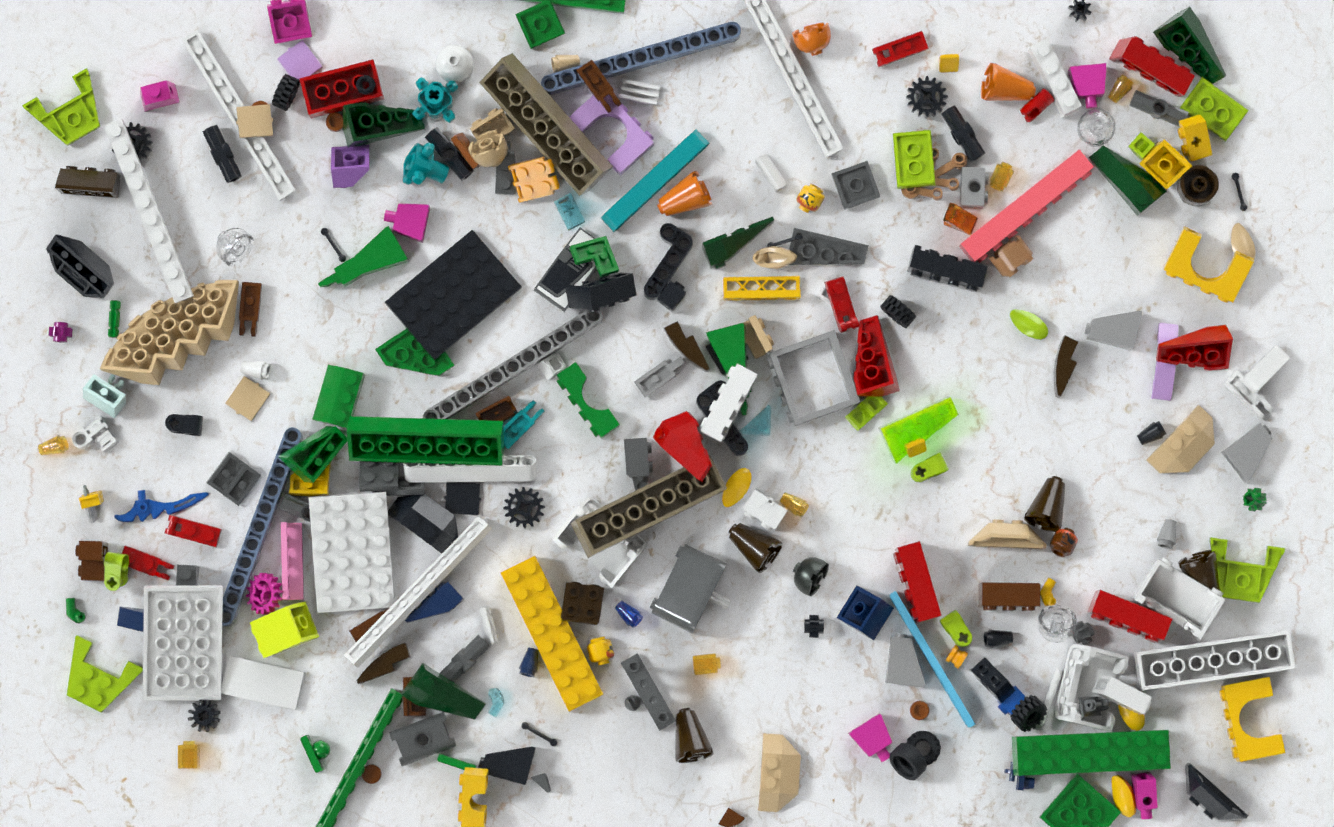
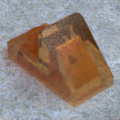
M950 203L943 221L945 226L971 235L978 218L960 206Z

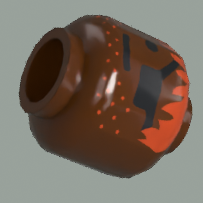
M1070 528L1056 531L1050 541L1051 551L1059 557L1071 555L1078 543V538L1074 535L1075 532Z

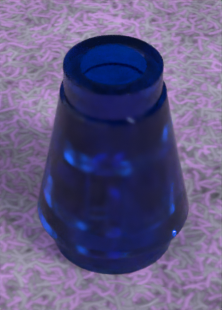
M623 600L615 607V610L628 627L635 628L643 619L640 611Z

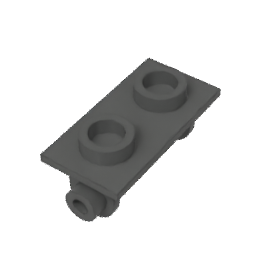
M1098 696L1079 697V710L1082 713V717L1101 716V711L1108 710L1110 707L1109 700H1099Z

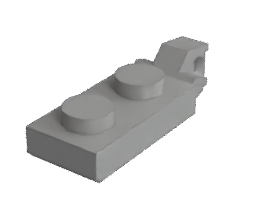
M681 356L673 362L671 359L665 360L634 381V383L646 398L675 378L680 373L678 368L684 365L685 362Z

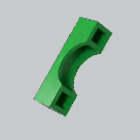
M576 362L557 374L559 379L556 382L562 390L566 389L570 395L567 397L572 405H578L581 410L578 412L584 422L587 420L592 426L589 429L595 437L599 435L602 439L620 426L609 409L597 410L590 407L584 401L582 389L587 377Z

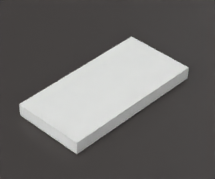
M229 656L221 694L296 710L305 672Z

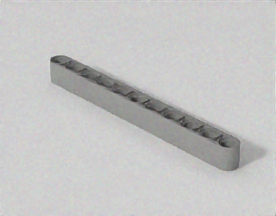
M589 310L584 311L424 412L423 418L427 419V416L431 413L436 414L437 419L453 417L600 325L603 320L602 311H597L600 315L597 321L589 319V315L592 312H589ZM581 322L584 325L583 329L575 331L573 329L574 323ZM560 332L567 334V339L563 342L557 340V334ZM544 342L551 344V349L547 352H543L540 349L541 344ZM531 352L535 355L532 362L524 360L526 353ZM514 362L519 365L516 372L508 370L510 363ZM494 373H500L502 375V380L500 382L492 381V375ZM478 383L486 385L484 392L479 393L475 390ZM462 393L469 394L470 399L468 402H460L459 397ZM446 403L453 405V410L450 413L443 411V406Z

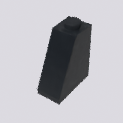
M531 746L485 754V758H480L478 768L488 769V775L526 785L536 747Z

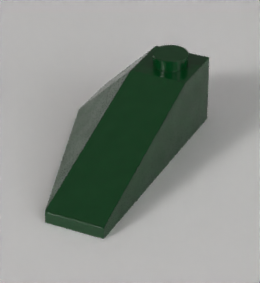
M365 102L343 106V132L348 148L424 130L423 119L417 120L412 114L413 109L386 107V105L378 106Z
M1104 145L1089 157L1091 162L1137 216L1167 192L1149 173Z
M422 663L401 693L403 697L418 706L474 720L486 705L485 702Z

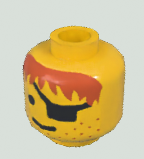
M810 183V185L802 187L796 200L800 204L799 208L809 213V211L816 212L825 197L821 188Z
M605 636L591 639V643L587 645L590 661L593 663L598 662V666L610 663L609 659L614 657L611 640L605 639Z

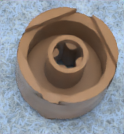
M1019 235L1014 237L1016 241L1011 242L1009 240L993 253L995 257L990 256L988 258L1002 277L1013 276L1019 271L1017 267L1023 264L1025 266L1034 259L1031 256L1033 252Z

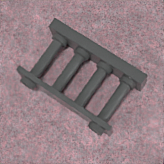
M638 653L621 662L659 731L676 722Z

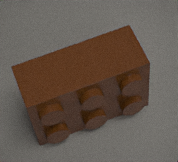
M979 583L978 607H983L984 611H995L997 607H1002V611H1014L1016 607H1022V611H1035L1036 607H1040V583Z

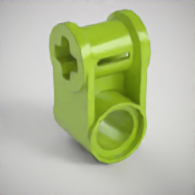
M940 452L916 464L912 468L910 475L915 482H923L949 469ZM918 469L920 471H924L922 477L920 475H916Z
M108 552L105 555L104 584L110 591H116L128 582L129 557L127 554Z
M957 610L952 611L939 620L957 646L966 647L971 643L972 634ZM960 633L962 635L966 634L968 636L966 638L967 643H965L964 641L960 642L958 640L960 638Z

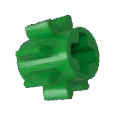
M1248 488V492L1243 495V505L1249 506V511H1262V507L1267 504V494L1261 493V488Z

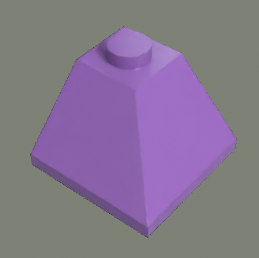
M369 144L349 148L347 146L331 147L333 188L353 187L369 171Z

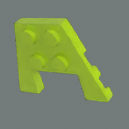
M87 68L72 76L81 94L51 112H46L38 97L22 105L26 111L67 146L100 128L90 73Z
M1210 537L1212 552L1215 551L1217 557L1219 588L1223 593L1222 597L1260 603L1270 579L1285 552V548L1267 546L1264 565L1230 561L1225 559L1228 540Z
M76 635L67 696L102 713L143 672V668L128 661L120 678H117L84 661L93 643Z

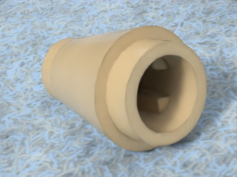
M555 55V57L551 58L553 72L580 66L579 56Z

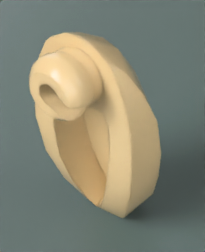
M1236 223L1231 232V245L1234 254L1238 251L1255 259V246L1251 236L1240 223Z
M776 246L762 248L753 255V261L757 265L770 269L782 268L797 260V255L794 252Z

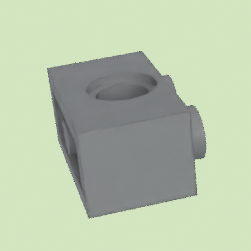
M962 167L960 208H983L984 203H988V192H985V185H988L989 174L985 173V168ZM972 183L977 184L979 191L972 192L969 185Z

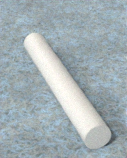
M1055 669L1044 701V705L1047 707V715L1044 716V720L1040 721L1042 726L1046 722L1063 671Z

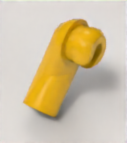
M1049 577L1040 590V596L1045 606L1053 607L1056 604V599L1053 597L1052 589L1056 581Z

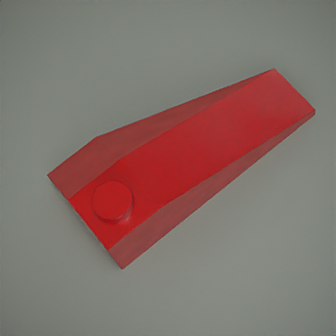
M685 411L662 421L656 429L653 438L660 447L702 482L712 464L707 449L703 447L702 434H699L697 429L699 427L698 421L690 412Z

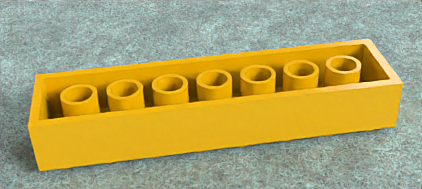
M536 556L501 572L568 711L570 712L604 695L568 621L561 619L562 609Z

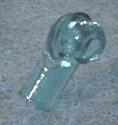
M491 688L488 695L493 705L488 713L497 717L505 701L502 692L498 688Z

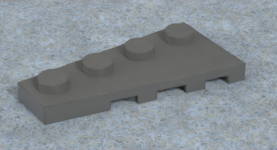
M798 228L793 230L792 237L802 235L803 239L790 243L789 250L797 255V260L790 265L865 263L869 245Z

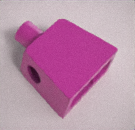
M1106 63L1071 66L1068 69V74L1078 99H1085L1086 109L1097 108L1096 98L1103 97L1105 94Z
M166 80L140 87V95L145 112L180 103L176 85Z
M398 204L396 212L385 211L384 221L394 223L393 231L395 233L423 243L430 206L427 204Z
M877 714L848 733L868 757L876 753L881 762L889 759L890 753L886 746L890 745L892 740L881 714Z
M1150 772L1131 774L1132 790L1135 795L1136 808L1141 813V819H1152V809L1158 807L1156 778Z

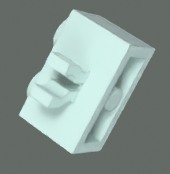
M93 375L83 387V398L115 418L126 405V394L119 391L124 385V381L120 380L119 383L112 386L115 375H110L108 383Z

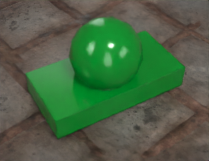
M309 735L301 737V743L315 773L323 771L324 768L320 760L325 759L330 754L329 744L322 740L312 744Z

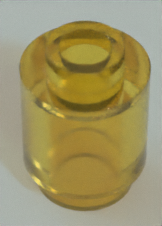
M1005 162L997 164L989 180V186L1003 192L1014 173L1011 169L1012 166Z

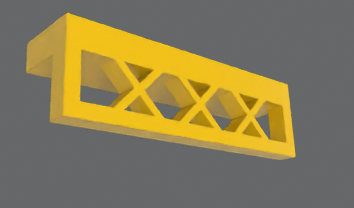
M800 276L723 277L724 301L800 300L801 297ZM749 281H754L760 287L757 290H747L744 286ZM768 281H774L779 287L776 290H767L763 286ZM787 281H796V290H786L783 285ZM727 282H736L740 288L737 291H727Z

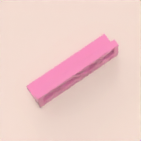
M281 522L282 599L304 600L302 523Z

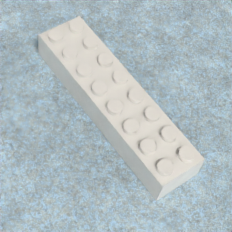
M1290 630L1133 652L1139 691L1296 669Z

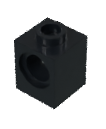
M670 281L657 298V302L673 312L686 295L685 287L677 281L675 283Z

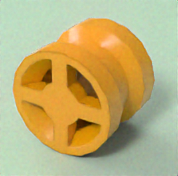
M954 645L945 661L953 663L954 667L958 669L967 657L968 652L961 651L957 645Z

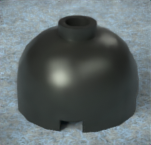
M809 557L801 563L798 562L793 569L795 573L794 583L798 590L805 595L813 596L821 586L819 583L822 577L825 579L829 570V564L817 557Z

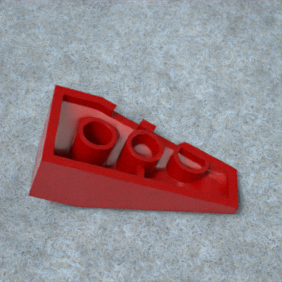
M875 315L860 320L857 339L858 351L855 358L856 370L854 371L857 395L883 397L899 392L896 373L879 316Z
M1227 325L1205 327L1158 344L1156 361L1174 365L1180 363L1187 364L1192 368L1198 366L1209 371L1229 369L1233 337Z

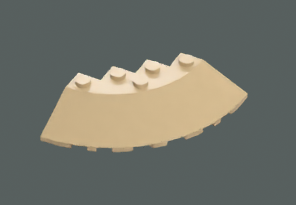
M217 280L215 283L210 284L199 283L196 287L191 288L194 296L179 303H175L173 297L164 302L158 300L151 305L150 310L141 316H136L128 324L129 328L123 334H119L116 338L118 341L105 355L100 370L142 384L160 385L165 369L183 370L188 354L206 356L211 339L229 341L235 322L239 281Z

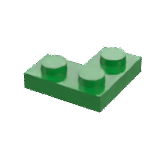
M606 236L570 246L569 249L576 265L594 261L600 277L619 272V267Z

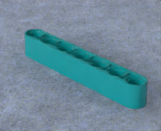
M697 129L694 130L605 212L601 219L613 232L617 231L709 145V142Z

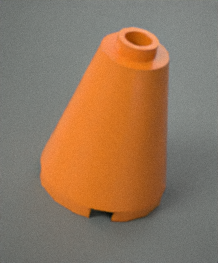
M990 63L984 73L987 77L981 84V98L983 100L1024 101L1034 97L1036 87L1032 81L996 63Z
M697 171L691 172L659 199L657 207L661 214L665 213L666 216H671L712 205L709 191L704 181L698 180L697 177L700 175Z

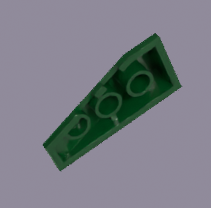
M1190 6L1175 14L1153 31L1167 51L1171 50L1175 53L1182 63L1186 62L1201 78L1203 77L1213 84L1226 77L1224 69L1200 20Z
M773 216L749 225L748 229H736L730 233L731 236L727 237L725 233L703 242L702 249L710 269L715 267L717 270L726 266V262L731 260L774 223Z

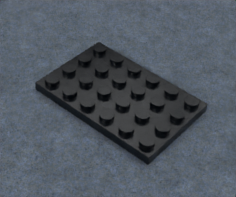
M471 230L387 299L385 304L435 361L517 293L522 286L478 235Z

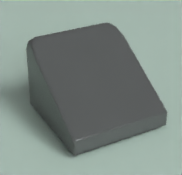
M543 773L531 777L547 793L551 791L547 774Z

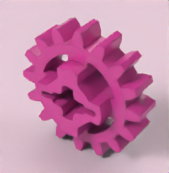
M259 573V575H254V580L249 581L251 587L246 588L249 591L246 597L250 598L247 604L252 605L251 610L256 611V614L268 615L274 612L275 608L280 607L278 601L283 600L280 597L283 590L279 589L282 584L277 583L278 577H273V574Z

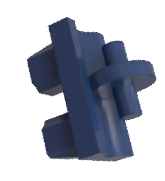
M1011 762L1010 769H1004V773H1010L1009 781L1015 782L1013 762ZM1025 775L1017 776L1016 790L1033 789L1035 778H1028Z

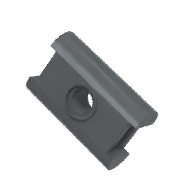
M444 712L389 732L391 740H396L402 757L399 758L402 767L457 746L454 737L450 738L444 724V721L447 720ZM420 734L427 735L428 742L426 744L418 742Z

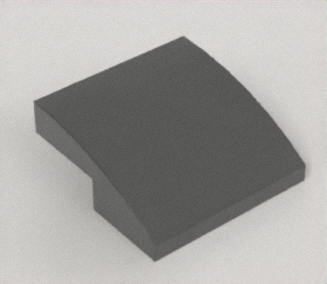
M228 452L206 483L239 506L261 474Z

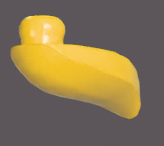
M740 468L728 479L726 483L727 489L723 491L722 503L725 507L733 506L747 493L752 478L749 469Z
M1118 705L1120 715L1129 728L1139 731L1144 727L1145 716L1143 714L1135 713Z
M1113 776L1111 784L1115 806L1121 811L1122 815L1132 817L1136 813V801L1133 790L1122 776Z

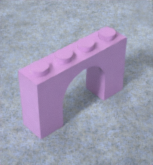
M593 95L569 118L583 133L597 120L604 117L616 118L625 125L627 129L626 141L607 159L613 166L612 168L621 176L654 146L652 141L654 137L647 130L644 132L639 127L641 123L634 116L631 118L627 114L628 109L622 103L620 106L615 105L610 95H608L604 100L611 107V112L607 113L600 101L598 102Z

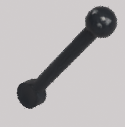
M1233 173L1231 178L1236 184L1241 203L1240 210L1246 211L1247 205L1244 203L1238 181L1239 174Z
M322 228L321 234L323 236H326V238L338 254L339 261L345 262L346 256L341 254V252L329 236L328 229Z
M797 235L779 242H769L767 247L779 246L803 239V236Z
M527 722L522 723V729H528L529 731L533 732L539 737L550 742L551 746L557 745L556 739H551L545 736L544 734L530 727Z

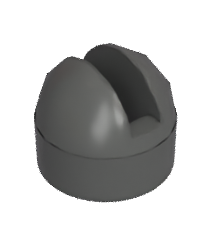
M632 695L626 698L625 707L628 710L635 711L639 708L640 700L638 697ZM632 698L636 705L635 708L632 707L631 703L628 701L629 699Z

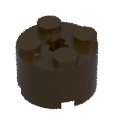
M1204 165L1192 166L1179 178L1177 184L1180 198L1184 203L1191 206H1202L1208 203L1216 195L1219 188L1217 175ZM1196 182L1202 186L1200 189L1194 186Z

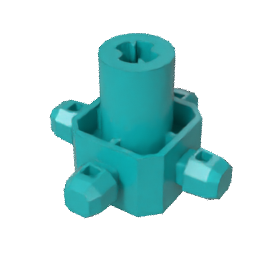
M419 78L416 81V86L421 91L418 94V102L421 107H417L413 111V116L417 120H421L427 113L430 118L434 119L442 116L448 123L455 120V114L449 109L453 105V98L450 93L453 94L458 89L457 83L449 81L445 84V87L440 82H432L428 85L429 83L424 78Z
M416 143L403 164L404 184L410 185L414 182L420 185L426 177L441 184L445 181L449 172V166L434 160L433 144L426 143L423 146L420 143Z

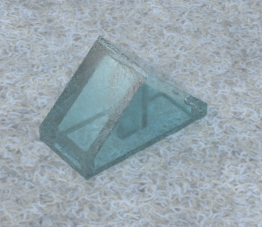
M571 193L554 201V205L568 231L585 223Z
M768 405L740 430V433L742 435L770 436L771 406Z

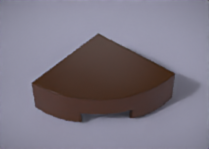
M728 808L718 824L724 827H733L740 824L745 818Z

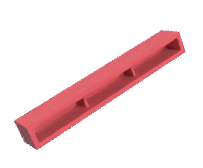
M1079 149L963 241L959 247L971 261L981 263L988 257L987 253L993 249L995 252L1003 245L1002 241L1005 238L1010 240L1018 233L1017 229L1020 226L1025 228L1033 221L1031 218L1034 215L1040 216L1047 210L1046 206L1049 203L1055 204L1062 198L1061 194L1067 190L1069 193L1077 186L1076 182L1082 179L1084 181L1092 174L1090 171L1094 166Z

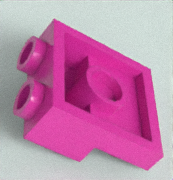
M270 0L271 4H267V10L275 44L312 37L305 0Z

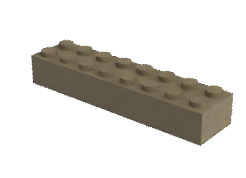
M513 53L501 58L479 82L544 157L552 159L554 168L579 196L590 191L613 167Z
M710 454L709 458L712 467L702 482L683 467L573 521L571 526L587 557L590 558L725 491L727 487Z

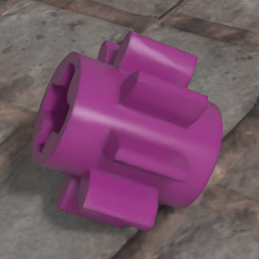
M54 322V326L49 327L48 336L53 337V342L67 343V338H72L73 329L68 328V323Z

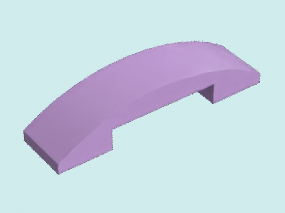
M1159 323L1158 344L1178 337V325ZM1156 361L1151 399L1171 401L1176 365Z

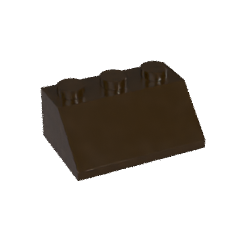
M66 166V169L60 168L55 189L61 194L119 197L120 175L114 169H104L103 172L96 171L97 169L92 167H85V170H77L78 167Z

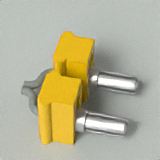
M83 485L84 494L79 497L81 508H85L89 523H94L98 519L95 506L101 505L104 502L102 490L89 493L86 485Z

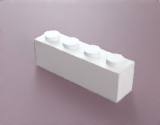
M1048 39L1031 46L1028 52L1049 93L1053 96L1054 103L1062 118L1078 111L1082 105Z

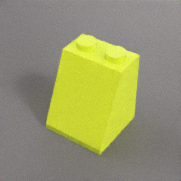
M306 601L286 606L250 622L252 634L257 640L258 649L263 658L276 655L319 637Z

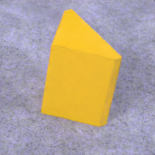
M1165 139L1158 142L1139 163L1165 189H1168L1192 167Z

